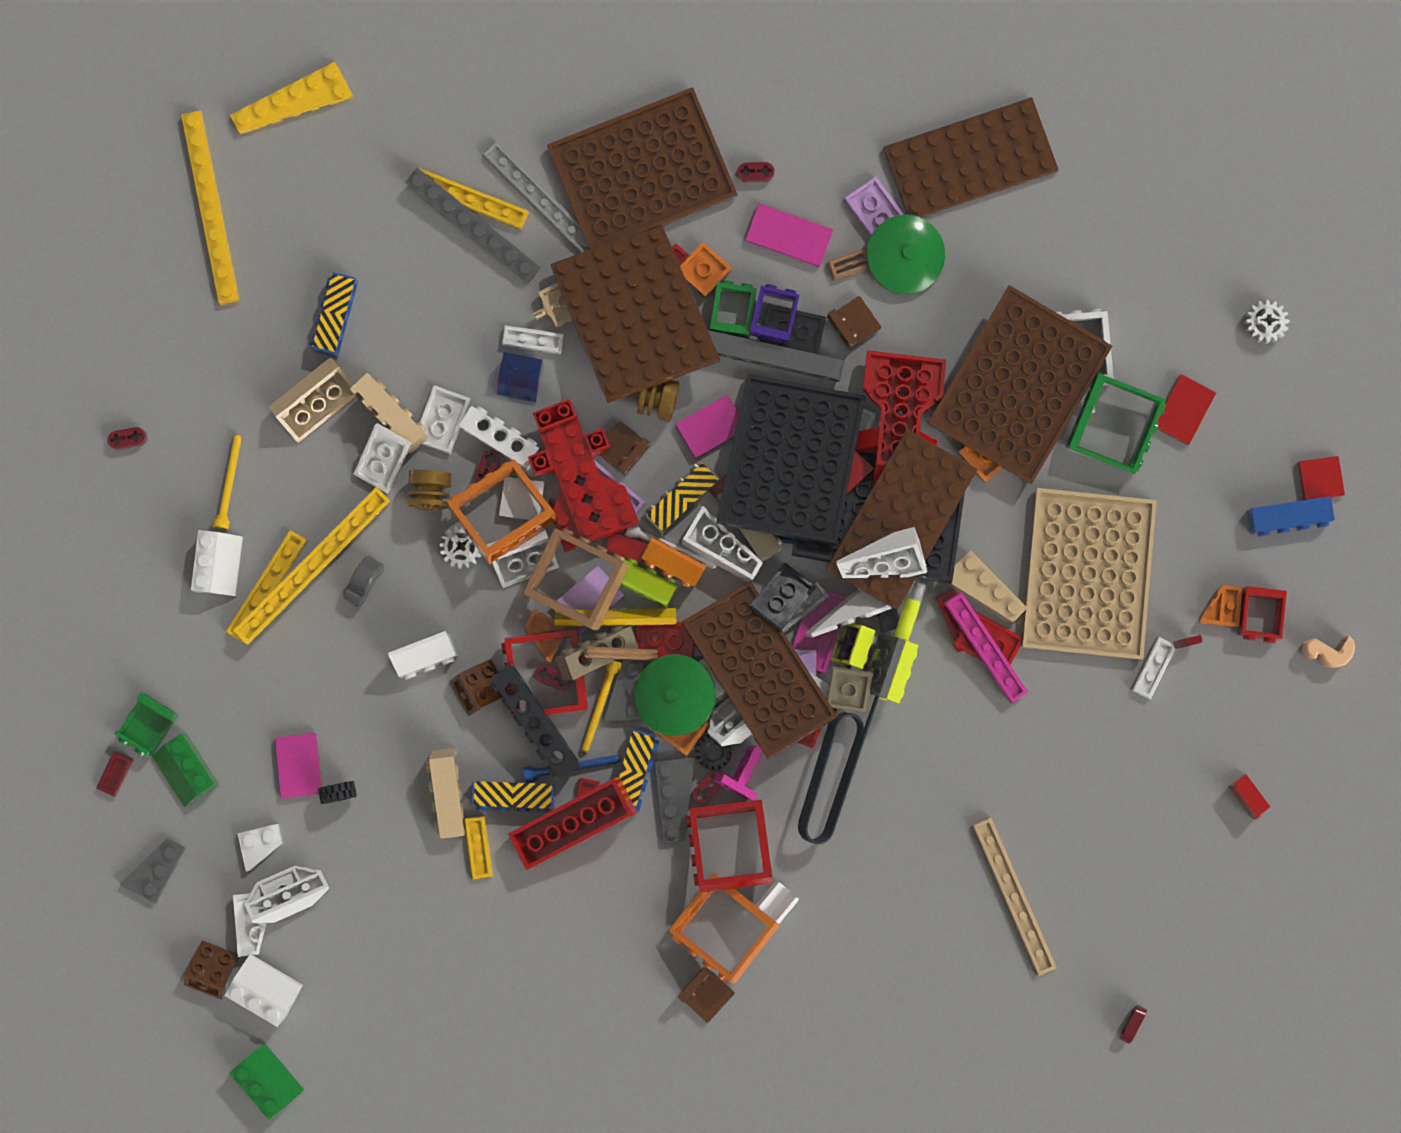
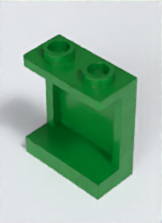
M140 692L136 699L138 700L137 704L120 730L114 734L119 737L117 740L126 746L129 744L136 748L134 751L145 757L146 755L152 756L179 714L149 695Z

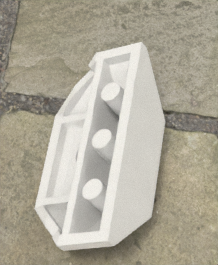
M729 698L712 711L708 734L721 746L742 743L751 735Z
M293 866L258 881L245 901L244 906L252 923H274L313 906L329 889V886L321 870Z

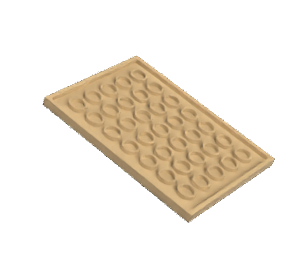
M1036 488L1025 605L1027 609L1024 616L1022 648L1143 660L1157 500Z

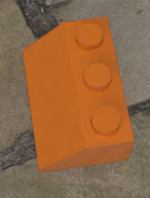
M654 536L642 556V559L645 560V565L653 569L655 566L662 569V574L671 579L673 576L679 578V583L688 588L691 585L696 586L706 567V564Z

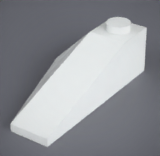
M915 527L894 532L837 561L842 578H868L870 575H881V578H888V575L911 577L927 573L920 540Z

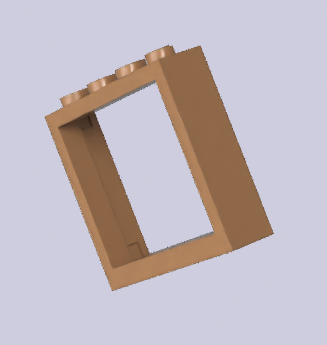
M555 528L523 594L598 631L630 565L623 562L625 558L616 553L613 556L607 554L608 549L598 544L596 548L591 546V541L582 536L579 539L573 537L574 532L563 528L562 531ZM562 539L616 565L591 617L537 591Z

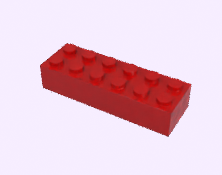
M616 777L508 833L525 869L529 870L638 814L621 778Z

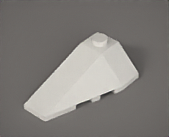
M858 589V591L851 593L809 629L805 635L806 637H815L837 629L839 624L843 626L854 623L856 617L868 618L891 609V607Z

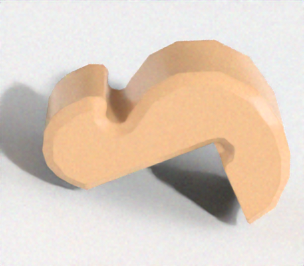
M1350 636L1343 638L1337 650L1316 638L1307 640L1302 644V653L1306 658L1313 660L1318 657L1322 665L1333 669L1346 665L1355 652L1354 640Z

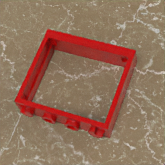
M578 628L505 637L504 642L501 643L502 654L507 656L504 668L511 663L515 666L512 644L570 636L571 647L574 649L578 647L579 643ZM584 675L575 679L579 704L543 708L547 715L588 710ZM507 684L508 693L513 694L517 691L514 684ZM518 701L517 707L521 710L520 701Z
M762 800L689 809L690 816H686L687 828H692V835H688L690 847H694L695 854H691L692 867L696 866L697 874H693L694 885L699 886L700 893L773 884ZM755 811L763 872L704 880L697 818Z

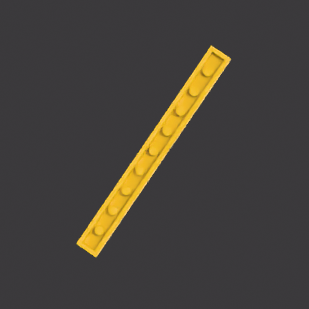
M201 110L181 114L218 302L220 305L238 302L240 299Z
M376 487L233 631L248 645L350 543L390 500Z

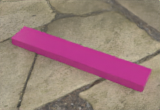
M959 592L944 602V605L1009 703L1012 704L1027 694L1028 691L963 593Z

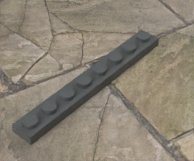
M418 167L405 181L409 187L526 282L529 283L541 268Z

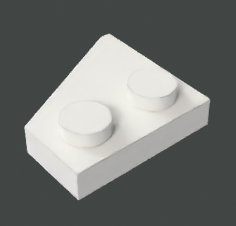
M279 824L237 833L246 872L251 871L258 863L283 844Z

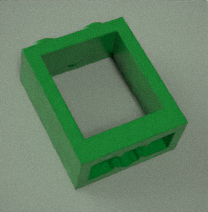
M722 280V283L717 282L710 331L749 339L757 288H753V285L742 283L741 286L734 285V282ZM721 290L751 295L746 326L716 322Z

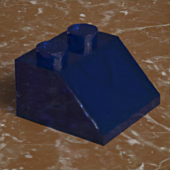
M503 352L497 395L536 403L544 368L543 360Z

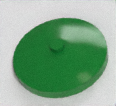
M897 215L882 222L871 234L866 247V262L870 274L880 286L896 294L910 295L925 290L940 276L945 263V247L939 232L931 223L914 215Z
M677 654L666 655L651 662L641 673L635 689V703L642 720L654 731L668 736H683L698 730L709 719L716 700L714 681L708 670L695 659Z

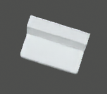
M776 880L756 903V906L777 923H780L798 902L799 898Z

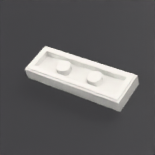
M505 325L502 346L561 355L564 334Z
M1157 637L1131 691L1149 700L1152 698L1176 649L1173 643Z

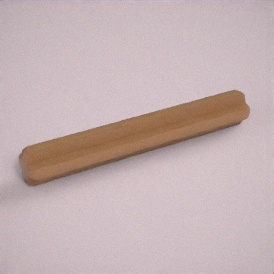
M586 646L584 648V656L586 658L654 661L658 659V651L651 649Z

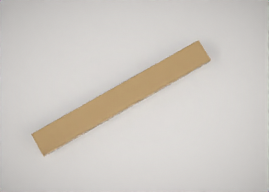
M990 817L973 824L974 832L1037 976L1039 977L1057 969L992 818Z

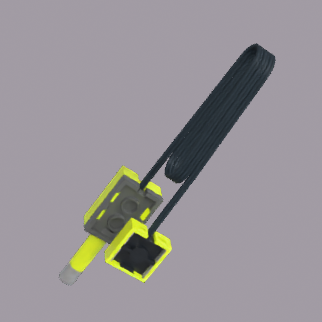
M913 582L893 637L878 635L866 670L873 673L869 695L875 698L865 727L859 716L847 712L838 714L836 719L828 723L798 820V832L802 839L807 842L820 845L831 839L878 700L900 703L904 695V688L910 677L913 661L917 657L919 645L909 642V638L926 590L925 584ZM857 624L841 626L830 661L846 666L848 669L851 666L863 669L868 659L869 648L874 641L875 630ZM850 716L857 725L856 735L824 830L820 836L811 839L808 834V824L838 725L845 717Z

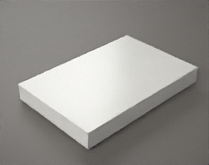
M433 385L420 423L427 429L424 433L428 436V439L422 445L451 455L460 432L459 424L466 415L472 399Z
M377 423L371 432L353 474L388 494L392 489L412 442Z

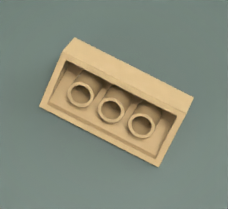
M330 357L268 407L299 443L356 396L350 390L353 383Z

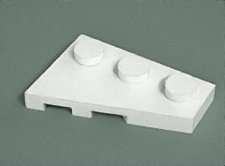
M250 893L233 895L238 957L249 956L250 954L259 955L266 923H252L244 903Z

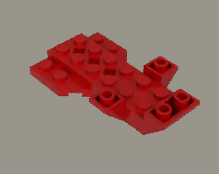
M867 350L863 391L880 409L879 427L859 431L856 451L876 453L872 489L907 429L937 446V440L920 432L921 415L943 398L946 370L945 359ZM906 374L907 378L903 379L901 375ZM900 392L905 393V394H904L905 397H901V396L899 395ZM898 411H903V416L898 415Z
M570 399L533 412L546 450L528 456L535 476L556 473L562 488L553 508L556 516L555 528L561 531L563 528L574 532L573 537L579 539L582 536L593 543L640 525L626 487L599 475L593 460L594 457L610 447L604 429L601 428L584 435ZM577 479H586L583 486L575 484L578 482ZM586 496L593 498V500H590L591 504L589 505L586 502L582 503ZM591 516H600V518L598 519L599 522L594 523L593 521H590V519L592 518ZM564 539L561 540L565 553L580 548Z

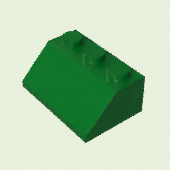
M181 733L168 741L152 755L184 807L219 785L186 733Z
M266 1043L229 1072L268 1120L272 1119L304 1091V1088Z

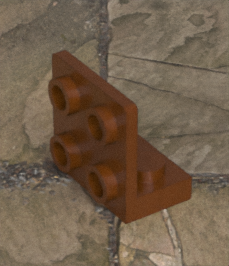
M860 296L837 311L833 309L827 315L828 321L849 350L881 329V325Z
M619 421L606 436L610 447L599 455L626 476L651 444L645 437L641 438L622 421Z
M491 659L459 673L450 680L468 716L503 698L501 693H496L490 684L492 682L491 677L498 672Z
M201 941L184 974V985L222 1000L225 994L226 983L239 959L238 954L206 941Z
M704 966L678 994V998L690 1006L705 1022L709 1023L733 997L735 992L713 971Z

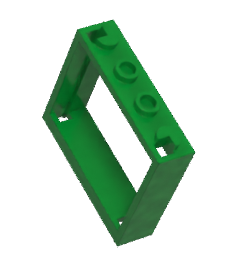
M1097 373L1089 387L1066 448L1136 474L1143 465L1142 457L1144 452L1147 453L1151 446L1149 441L1151 435L1155 434L1158 429V418L1165 412L1166 404L1164 403L1166 399ZM1104 383L1154 402L1129 465L1079 446Z

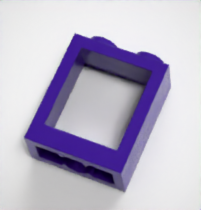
M771 284L761 285L751 324L750 336L788 344L800 294H796V291L792 289L779 290ZM764 296L793 302L786 332L757 325Z

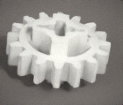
M1266 300L1264 305L1259 301L1257 307L1253 305L1250 308L1252 312L1246 314L1250 318L1244 322V324L1250 326L1246 331H1252L1250 337L1257 336L1258 343L1262 339H1264L1265 344H1268L1270 339L1274 343L1278 338L1281 339L1284 336L1283 332L1289 329L1285 326L1290 322V320L1285 319L1288 312H1282L1283 305L1279 308L1276 307V301L1272 305L1269 300ZM1262 310L1261 316L1255 317L1257 312ZM1279 326L1278 330L1272 334L1273 327Z
M454 526L453 532L447 530L449 535L448 537L442 536L445 543L440 544V547L444 548L440 552L441 555H447L444 559L445 562L451 560L450 565L454 567L458 564L459 569H462L463 564L470 568V562L476 565L475 558H481L482 556L479 554L476 546L474 553H471V545L474 543L468 536L458 538L457 535L466 534L462 527L459 530L457 526ZM452 540L453 548L449 552V543ZM459 543H462V544H465V543H466V545H465L466 550H465V551H462L461 549L458 550V549H459V546H458ZM458 556H465L467 559L457 560L455 558H457Z

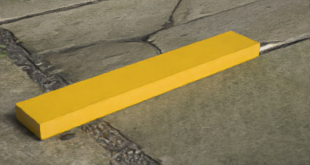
M419 168L469 210L522 230L529 214L528 210Z
M289 530L226 630L227 634L244 643L233 630L284 580L308 540Z
M676 608L608 609L600 626L676 624ZM594 609L576 611L591 617ZM555 611V626H585Z

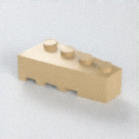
M366 373L350 390L387 429L412 442L409 449L410 454H412L428 439V436L424 433L427 429L420 422L415 423L411 419L413 415L406 407L402 409L398 405L400 401L393 394L389 396L385 392L387 388L380 380L376 382Z
M971 550L955 565L952 584L945 583L956 591L962 592L972 601L985 607L988 611L1009 624L1013 623L1027 609Z
M457 748L432 750L429 761H426L427 773H431L432 781H429L430 793H434L435 801H432V811L437 813V820L434 822L435 831L439 833L440 839L464 836L466 832L463 803H460V799H462L461 785L457 783V780H459V766L454 761L457 755Z

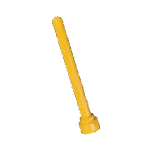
M238 434L233 437L219 515H216V518L213 520L212 527L228 530L230 521H228L227 512L241 444V436Z
M612 661L605 665L607 673L581 748L583 753H587L590 749L614 674H617L621 669L622 663Z

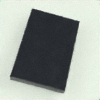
M768 304L763 326L786 332L791 309ZM796 310L788 344L760 338V342L818 354L826 317Z
M784 563L748 608L778 632H781L817 587L787 563Z

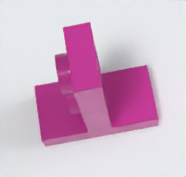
M748 746L733 777L730 778L725 774H716L713 781L745 800L754 801L757 793L745 787V784L750 781L752 777L751 772L754 766L759 763L762 750L757 746Z

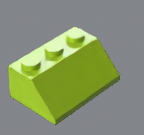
M633 559L624 560L623 562L630 566L620 586L653 603L668 608L677 590V585L674 584L675 580L667 576L663 579L657 576L658 572L651 568L642 569L638 567L640 563Z

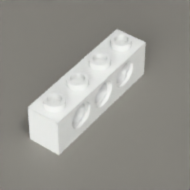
M471 406L459 424V428L507 459L515 460L520 467L528 471L531 466L528 456L540 452V449L537 447L538 443L531 438L527 440L520 436L522 433L513 427L511 429L503 426L504 422L499 418H490L487 416L488 412L483 408ZM481 422H488L489 427L487 430L481 431L478 428ZM497 433H505L506 438L503 441L495 440ZM515 443H521L523 448L519 452H514L512 446Z

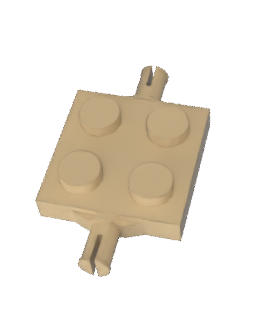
M558 283L538 292L543 302V308L533 312L536 320L548 315L556 328L572 321Z

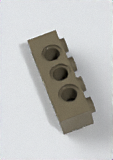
M615 625L611 627L610 632H601L594 635L595 639L591 641L587 639L579 642L578 647L574 649L570 647L562 650V654L555 657L563 680H574L616 660L586 658L584 656V648L586 646L639 649L631 626Z

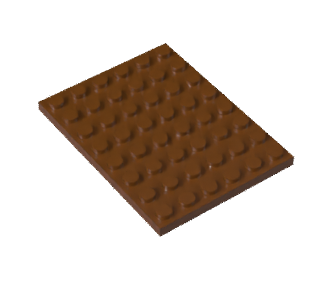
M693 87L547 144L589 250L660 225H666L738 195Z
M662 225L550 264L607 403L720 362V357Z
M1008 285L927 424L1020 479L1032 484L1113 346Z

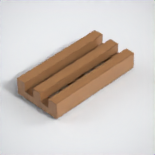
M865 248L827 262L834 281L868 269L866 262L865 265L839 274L836 273L866 262ZM860 255L864 257L834 268V264Z

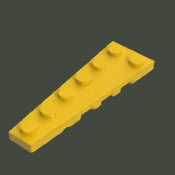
M333 62L231 114L230 117L238 132L242 134L267 126L268 124L280 122L282 119L291 116L301 115L300 113L306 111H314L328 104L332 105L351 99L353 94L336 62Z

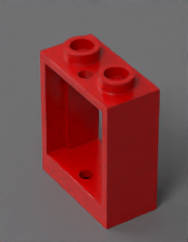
M1252 586L1243 587L1237 635L1243 636L1244 640L1250 641L1262 638L1263 642L1276 643V640L1282 639L1287 591ZM1249 597L1276 600L1273 633L1246 630Z

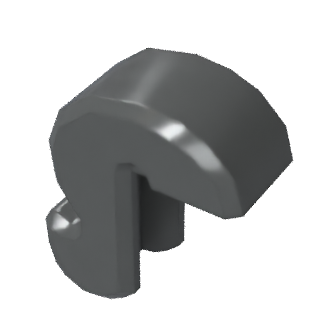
M370 556L365 557L355 569L350 579V584L343 594L344 599L358 607L362 606L375 578L383 572L384 565Z

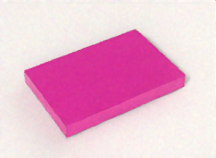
M727 394L676 423V426L693 456L697 459L735 437L739 413Z
M317 733L275 738L281 798L319 794L318 788L322 787Z

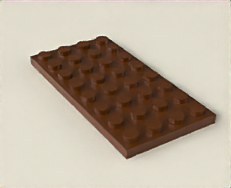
M1032 97L884 146L883 148L906 214L920 218L1056 173L1059 170Z
M907 429L826 570L891 608L898 610L917 575L911 577L888 575V578H881V575H870L868 578H842L837 561L894 532L915 527L924 560L926 561L978 469Z
M750 581L683 620L682 625L768 760L837 718V715L783 630L778 632L748 608L759 594Z

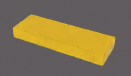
M485 816L466 818L464 822L472 880L493 877Z

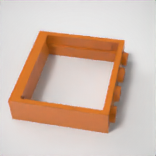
M515 460L503 463L498 470L486 474L481 481L469 485L464 492L453 495L447 502L449 511L488 564L496 561L556 522L555 512ZM515 473L543 509V512L487 547L459 508Z
M713 873L709 879L721 877ZM735 888L723 890L768 926L731 973L682 933L714 891L698 892L669 929V932L673 934L672 939L679 945L684 943L689 947L686 951L695 958L700 956L704 960L702 962L704 966L711 971L713 968L719 972L718 977L726 983L730 981L735 984L779 928L780 924Z

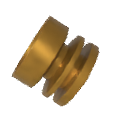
M672 379L665 382L664 386L659 384L639 391L637 414L642 415L645 407H648L647 416L650 417L653 410L657 409V418L670 422L678 397L680 381Z
M437 470L409 471V485L417 487V490L409 491L408 496L417 499L407 500V505L425 511L449 509L447 501H442L441 499L450 498V494L442 492V489L451 487L452 474Z

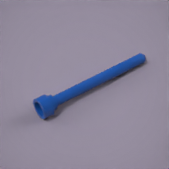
M613 755L579 761L580 766L575 770L619 763L620 756ZM531 766L523 767L526 783L534 782L540 776L552 775L547 767L536 769V767L532 768Z

